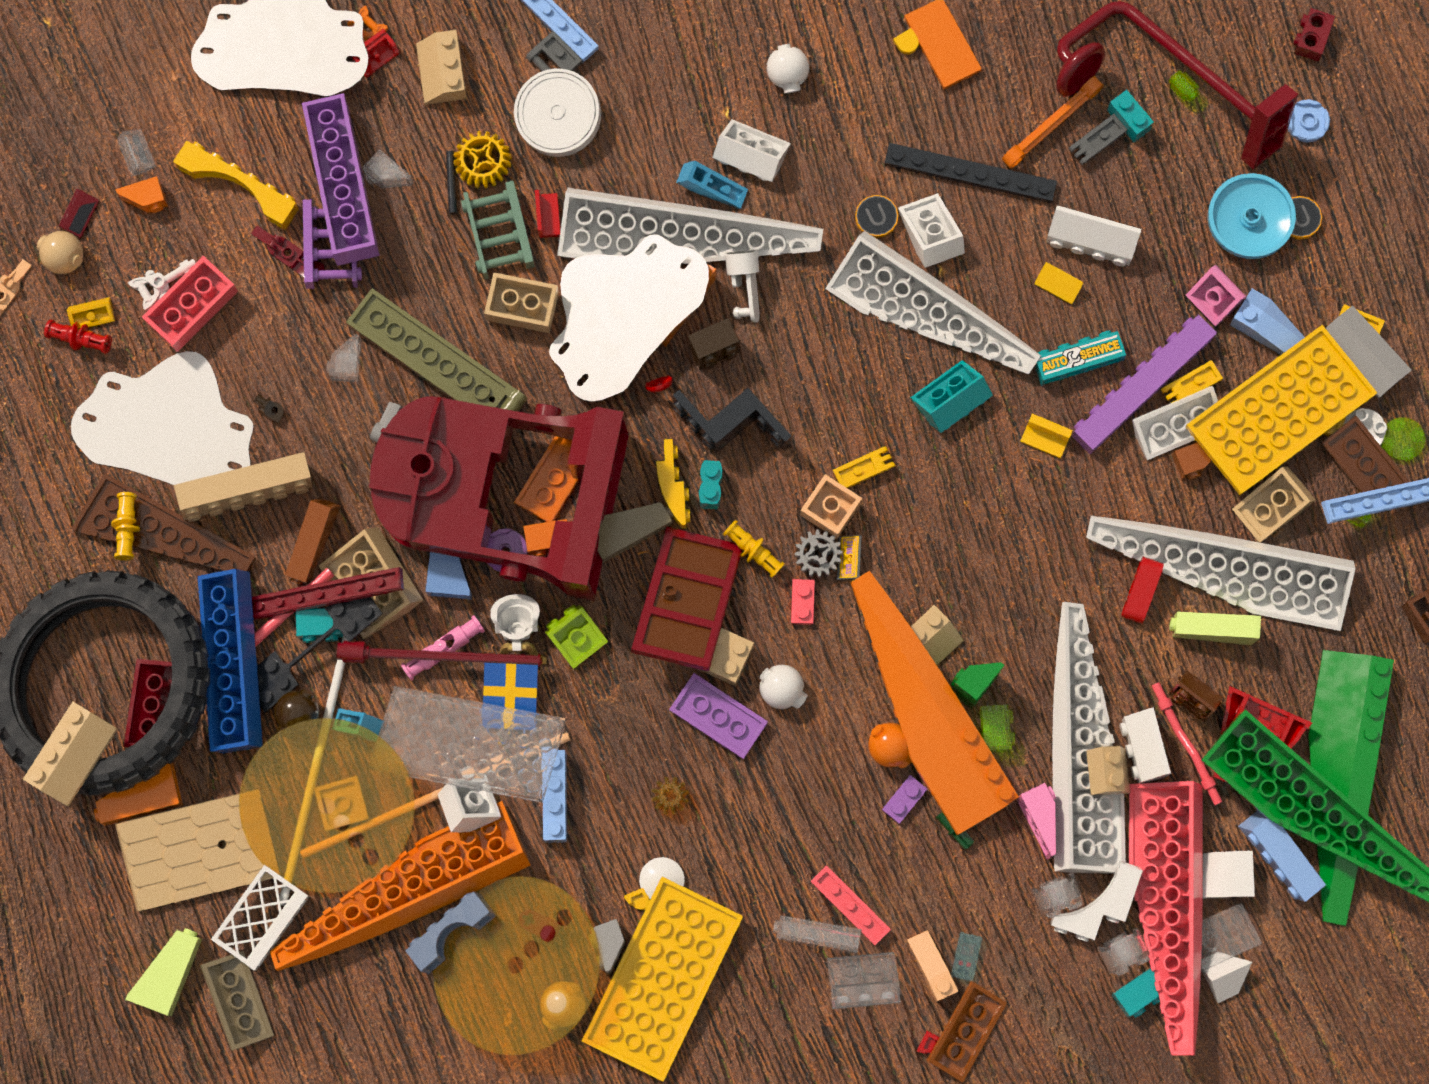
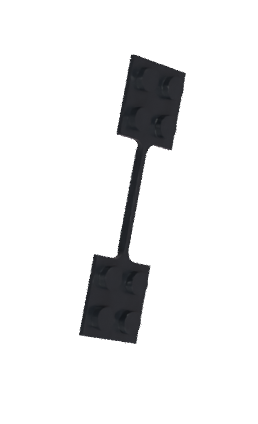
M371 597L328 605L325 609L333 619V626L290 663H284L277 652L274 651L257 665L259 702L265 713L276 705L282 695L293 691L299 685L291 673V668L333 632L340 630L348 642H351L383 615Z

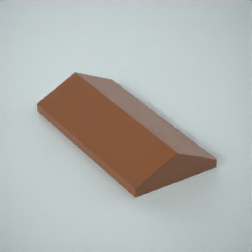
M971 981L927 1061L963 1083L1007 1003Z

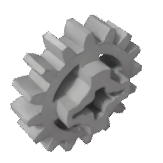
M816 530L815 535H812L809 531L807 532V539L802 536L800 537L802 545L796 544V549L800 550V552H795V557L800 558L796 564L797 566L803 565L801 571L804 573L808 570L809 577H812L814 573H817L818 578H821L822 573H825L828 577L830 576V569L836 572L837 567L835 563L841 564V559L837 557L842 555V551L837 550L841 544L840 542L834 543L836 537L833 535L829 538L828 531H825L823 535H820L819 530ZM817 540L824 541L827 544L818 543ZM809 544L810 550L804 555V550L806 546ZM816 550L820 553L823 552L821 558L815 555ZM833 553V558L831 562L828 564L827 558L829 555H832ZM810 564L819 565L820 568L813 567Z

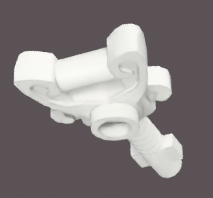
M186 259L180 263V267L165 276L161 273L155 274L153 270H149L145 274L146 277L133 279L128 284L131 288L139 291L144 299L143 308L145 311H148L170 289L169 283L184 275L195 264L194 259L190 261ZM149 284L154 287V294L152 296L145 285Z

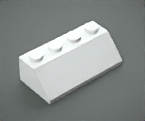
M1057 205L1046 243H1050V246L1058 249L1062 247L1071 249V252L1082 255L1085 253L1092 255V258L1096 260H1110L1117 266H1129L1141 229Z

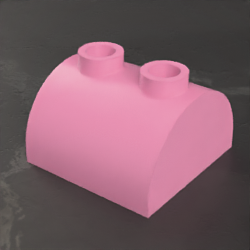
M1217 265L1211 267L1186 294L1192 303L1215 326L1227 318L1246 298V295Z

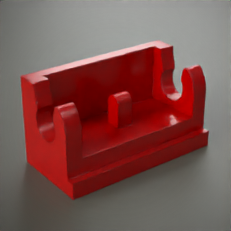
M384 28L364 42L368 54V65L364 76L368 78L400 54L396 47L397 45ZM351 56L352 62L357 63L360 61V57Z

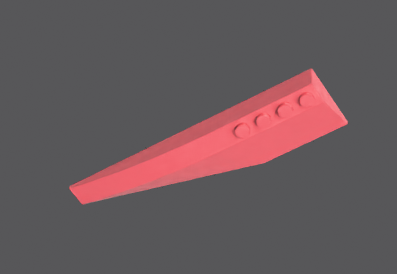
M1195 781L1129 784V864L1141 867L1143 870L1134 897L1140 912L1139 919L1143 925V936L1151 970L1155 973L1156 982L1154 983L1160 998L1161 1013L1164 1015L1169 1048L1172 1056H1195L1202 952L1203 786Z

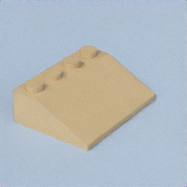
M378 527L364 529L319 565L322 572L328 568L335 575L329 581L396 567L403 569L404 590L371 597L383 615L360 633L363 639L368 638L402 617L423 601Z

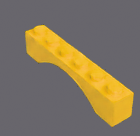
M186 141L173 161L178 170L194 179L205 177L221 178L242 186L258 200L266 219L284 230L287 229L299 210L296 200L288 194L283 196L277 192L278 189L269 183L266 185L259 182L260 179L251 173L246 175L241 172L242 169L234 163H225L220 155L214 152L212 154L206 152L205 148L197 142L192 144Z

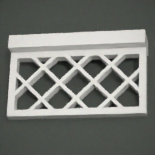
M264 865L211 940L241 960L248 967L257 971L310 896ZM265 872L273 876L275 886L262 888L261 878ZM277 880L282 882L283 885H278ZM258 883L259 889L253 890ZM289 887L294 891V894L289 900L280 901L278 888ZM275 889L277 902L264 904L262 891ZM259 892L261 905L248 907L247 897L250 893ZM245 902L246 908H240L242 904ZM286 903L284 908L281 909V904ZM278 905L279 915L275 919L267 920L265 907ZM262 907L264 921L251 923L249 910ZM246 910L248 923L235 926L234 915L239 911ZM231 921L232 926H231V927H227V925H228L229 922ZM268 922H273V923L271 924V926L269 927V929H268V924H267V923H268ZM264 923L266 933L263 937L254 939L252 925ZM248 926L250 939L237 941L236 928ZM233 929L234 942L225 944L218 939L224 930ZM254 941H259V943L255 947ZM251 942L252 952L246 959L239 953L238 944ZM235 945L236 951L229 946Z

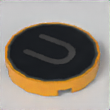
M868 196L860 202L856 209L855 220L857 227L861 232L865 231L874 238L886 237L893 232L897 225V207L892 200L885 196Z
M1302 196L1292 197L1296 211V220L1291 237L1299 240L1309 238L1317 232L1321 225V209L1310 198Z

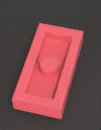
M792 580L791 624L813 625L815 580Z

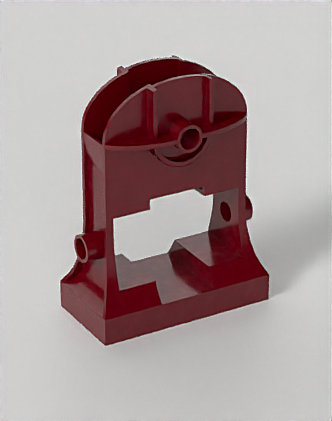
M434 396L416 399L398 411L386 428H382L380 431L381 435L372 458L369 483L375 512L389 534L399 544L407 548L500 565L499 576L511 581L526 582L527 573L551 582L570 597L595 601L603 560L598 553L599 529L605 515L613 514L630 434L624 412L596 407L585 413L561 416L562 410L558 407L536 404L534 414H528ZM513 428L572 440L567 465L573 478L581 480L580 491L573 521L555 520L548 557L488 548L494 518L490 511L486 509L495 464L496 462L506 464Z

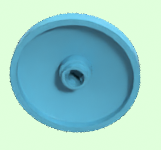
M1241 174L1230 178L1216 190L1208 208V225L1212 236L1224 250L1241 258L1258 259L1272 255L1285 245L1295 226L1296 211L1291 196L1276 180L1261 174Z

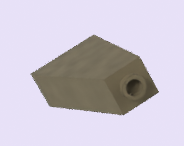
M660 502L605 515L599 529L598 553L603 563L671 526V519L674 517L668 506L664 508Z

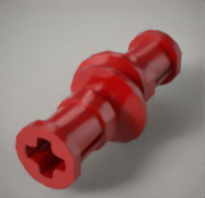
M50 319L45 325V338H56L63 342H69L73 350H79L84 346L89 349L101 350V353L107 354L111 349L112 336L108 334L103 336L88 331L87 324L82 325L80 328L78 322L70 326L58 324L55 320Z

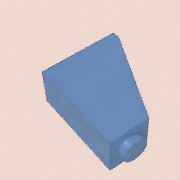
M430 552L426 593L428 596L472 600V593L460 558Z

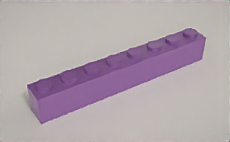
M1200 315L1194 319L1190 317L1182 325L1184 329L1181 332L1177 333L1175 331L1166 340L1168 344L1165 347L1159 346L1151 354L1153 358L1149 362L1144 360L1135 369L1137 373L1133 377L1128 375L1120 383L1122 387L1117 392L1113 389L1104 398L1106 402L1102 406L1097 404L1089 412L1091 416L1086 421L1081 419L1073 427L1075 431L1072 437L1090 455L1214 339L1217 332Z

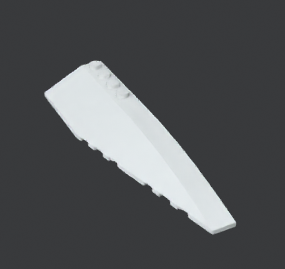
M1098 516L1090 517L1086 538L1139 561L1144 556L1164 563L1163 573L1193 587L1205 590L1208 594L1227 600L1228 603L1240 606L1252 614L1341 631L1355 573V564L1352 560L1169 526Z

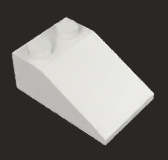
M938 193L898 208L914 249L925 268L965 253L963 234Z

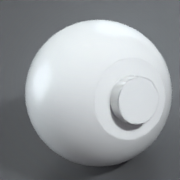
M790 44L777 46L778 50L774 51L767 61V74L770 80L776 86L783 88L784 94L800 91V84L806 80L809 73V62L806 55L800 49L791 47Z
M776 665L770 669L766 668L759 677L761 679V696L773 708L787 709L793 706L798 709L808 696L803 692L804 682L802 676L791 666Z

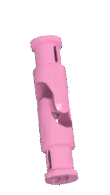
M473 615L470 621L461 627H455L433 645L423 650L455 652L469 643V639L480 632L484 633L485 630ZM455 640L454 644L449 649V647L446 646L447 644L445 641ZM412 659L406 664L402 663L400 665L412 681L414 676L423 670H429L439 661Z

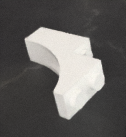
M1119 861L1110 884L1097 899L1079 910L1053 914L1051 925L1055 926L1054 930L1063 934H1067L1068 931L1075 933L1076 938L1088 942L1089 938L1095 940L1103 915H1106V919L1114 923H1119L1120 920L1125 922L1143 871L1142 868Z

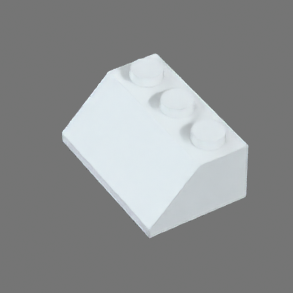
M732 119L719 136L713 158L722 164L732 165L744 173L756 175L761 180L772 182L779 172L791 143Z
M1154 708L1125 716L1122 719V723H1120V730L1122 736H1126L1128 745H1125L1128 758H1132L1134 765L1131 767L1133 779H1137L1138 784L1166 778L1171 772Z

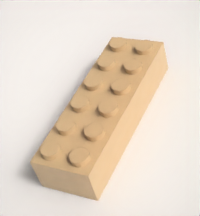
M304 452L174 485L183 520L188 519V521L199 520L201 516L207 514L216 516L222 514L223 510L227 509L233 511L244 508V505L253 503V505L263 504L266 502V499L270 498L275 500L287 497V494L294 492L296 494H303L308 492L309 488H313Z

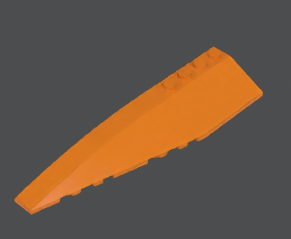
M868 571L852 581L851 586L859 610L862 611L865 628L869 631L872 640L871 645L873 651L876 652L879 661L878 666L888 696L891 698L894 706L895 717L898 718L902 733L906 738L909 758L953 830L959 835L1019 798V796L917 635L872 573Z
M503 801L496 803L501 817L494 822L471 832L451 833L449 826L420 839L415 843L416 846L409 852L404 851L398 856V860L390 866L385 865L374 878L369 877L339 899L340 903L333 908L329 907L323 911L324 915L316 921L308 922L304 925L305 928L297 935L292 934L273 948L270 954L275 969L279 971L374 938L457 901L468 893L476 892L531 866Z

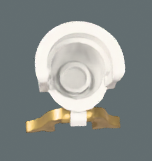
M521 594L508 595L497 600L490 612L491 619L495 624V634L501 633L505 640L512 641V643L503 644L499 654L527 652L530 655H538L539 653L532 643H522V641L528 640L533 632L538 631V603L533 598ZM542 656V664H546L547 658Z

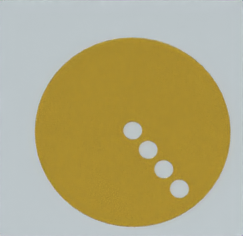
M333 718L311 719L281 730L271 737L254 755L244 774L240 789V820L243 832L253 853L263 865H266L294 886L308 891L342 892L376 879L394 863L402 852L410 836L414 819L415 801L413 788L408 772L400 757L376 733L346 720ZM328 797L334 801L335 809L332 813L325 814L320 811L319 801L322 798ZM337 815L347 816L350 821L348 829L344 831L337 830L333 825L334 818ZM352 832H360L364 836V844L361 847L353 848L349 845L348 836ZM374 849L378 852L379 860L376 864L368 865L363 861L362 856L365 850Z
M503 878L476 891L485 899L496 916L480 930L472 926H461L454 929L448 935L444 944L445 960L433 970V980L436 996L445 1017L462 1037L477 1047L490 1052L505 1055H522L542 1050L556 1043L568 1034L581 1020L596 991L600 970V953L596 933L589 917L570 894L550 882L537 878ZM563 909L569 910L572 915L571 922L566 926L559 925L556 920L558 912ZM546 925L553 926L556 931L555 938L550 942L543 941L540 936L541 929ZM529 941L537 942L540 948L538 955L533 958L527 957L524 952V947ZM513 957H519L523 961V969L516 974L511 973L508 969V963ZM553 992H561L566 997V1007L560 1013H552L547 1008V998Z

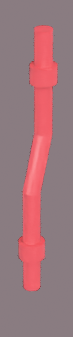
M1160 682L1152 685L1159 700L1158 706L1161 711H1164L1175 735L1190 755L1202 779L1201 784L1204 790L1207 789L1214 805L1223 802L1215 787L1216 782L1213 776L1210 777L1204 763L1201 761L1202 758L1183 731L1171 707L1173 704L1170 697L1167 698Z

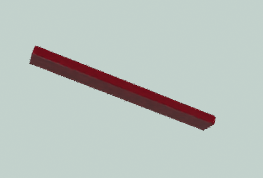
M396 567L253 596V620L404 590L403 569Z

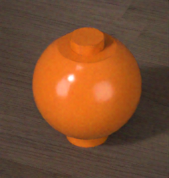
M884 723L872 729L868 741V749L875 762L884 767L898 766L899 768H905L911 763L908 755L907 741L902 733L900 724Z

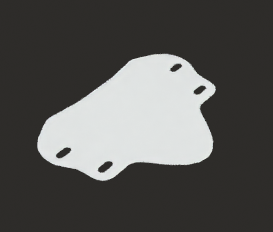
M249 0L242 5L220 4L213 7L209 13L205 30L194 44L191 63L193 70L201 79L220 90L266 88L296 90L322 96H331L352 87L365 74L368 65V54L362 37L363 19L360 14L353 11L331 9L326 0ZM220 13L230 14L231 18L229 20L217 19V15ZM343 20L354 21L355 25L353 27L341 26V22ZM203 47L213 48L214 52L212 54H203L200 52V49ZM348 56H358L360 61L357 63L347 62L346 58Z
M654 234L646 237L627 256L585 255L567 264L561 278V295L567 324L563 332L551 344L549 354L552 360L564 372L568 386L576 396L587 401H597L623 392L644 362L669 333L700 306L706 292L709 271L705 259L698 252L690 248L675 246L661 236ZM653 243H656L657 248L650 256H647L645 254L646 250ZM687 257H691L692 261L685 269H681V263ZM564 343H570V347L564 354L560 355L558 350ZM584 374H588L589 378L582 386H578L577 381Z
M186 351L177 353L139 378H131L116 372L105 373L98 381L92 395L77 408L72 418L71 434L73 439L91 461L97 464L128 469L172 485L235 470L228 467V462L230 461L241 464L242 468L250 466L249 443L253 432V422L248 416L228 410L223 406L212 367L205 357L197 352ZM109 381L121 385V389H111L107 387V383ZM88 413L96 416L97 419L95 422L83 419L82 415ZM235 422L243 425L245 428L243 431L232 429L230 424Z

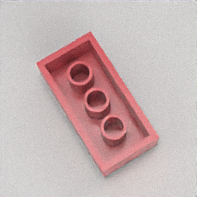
M202 256L142 318L149 327L178 352L238 290L222 272Z

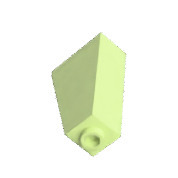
M1177 612L1174 618H1170L1169 630L1173 631L1172 637L1253 645L1260 638L1261 616Z
M186 928L184 932L177 930L128 993L125 1000L172 1016L202 939L196 937L197 932Z

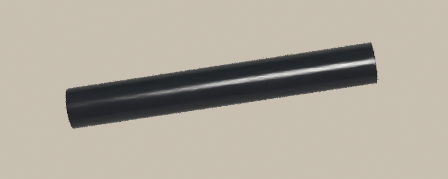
M446 151L448 210L450 215L457 214L456 177L453 162L455 160L454 151Z

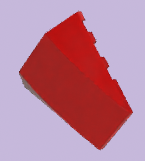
M1229 686L1220 736L1242 711L1247 710L1289 748H1292L1312 722ZM1214 772L1213 777L1224 781Z

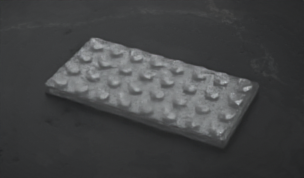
M394 686L369 767L372 770L543 803L566 720L556 716Z

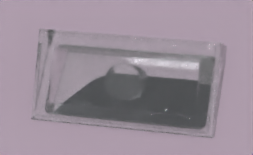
M142 130L121 132L117 141L131 176L155 168V163Z

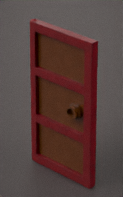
M667 527L631 653L703 671H710L743 549H740L733 542Z

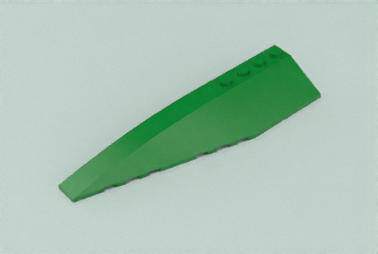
M1247 710L1242 711L1202 758L1201 761L1270 821L1429 903V868Z

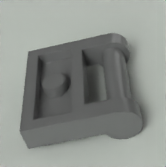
M554 31L529 51L525 57L530 63L533 62L541 71L551 69L539 57V54L542 52L559 69L574 71L582 64L581 58Z

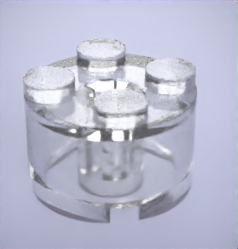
M1074 873L1068 874L1069 879H1064L1063 876L1039 884V890L1035 887L1031 889L1041 915L1052 918L1060 915V910L1062 909L1073 910L1082 906L1081 901L1084 898Z
M1138 928L1132 929L1133 934L1127 935L1124 932L1104 942V947H1097L1109 973L1119 976L1130 970L1129 966L1133 964L1141 965L1150 960L1148 956L1150 951Z

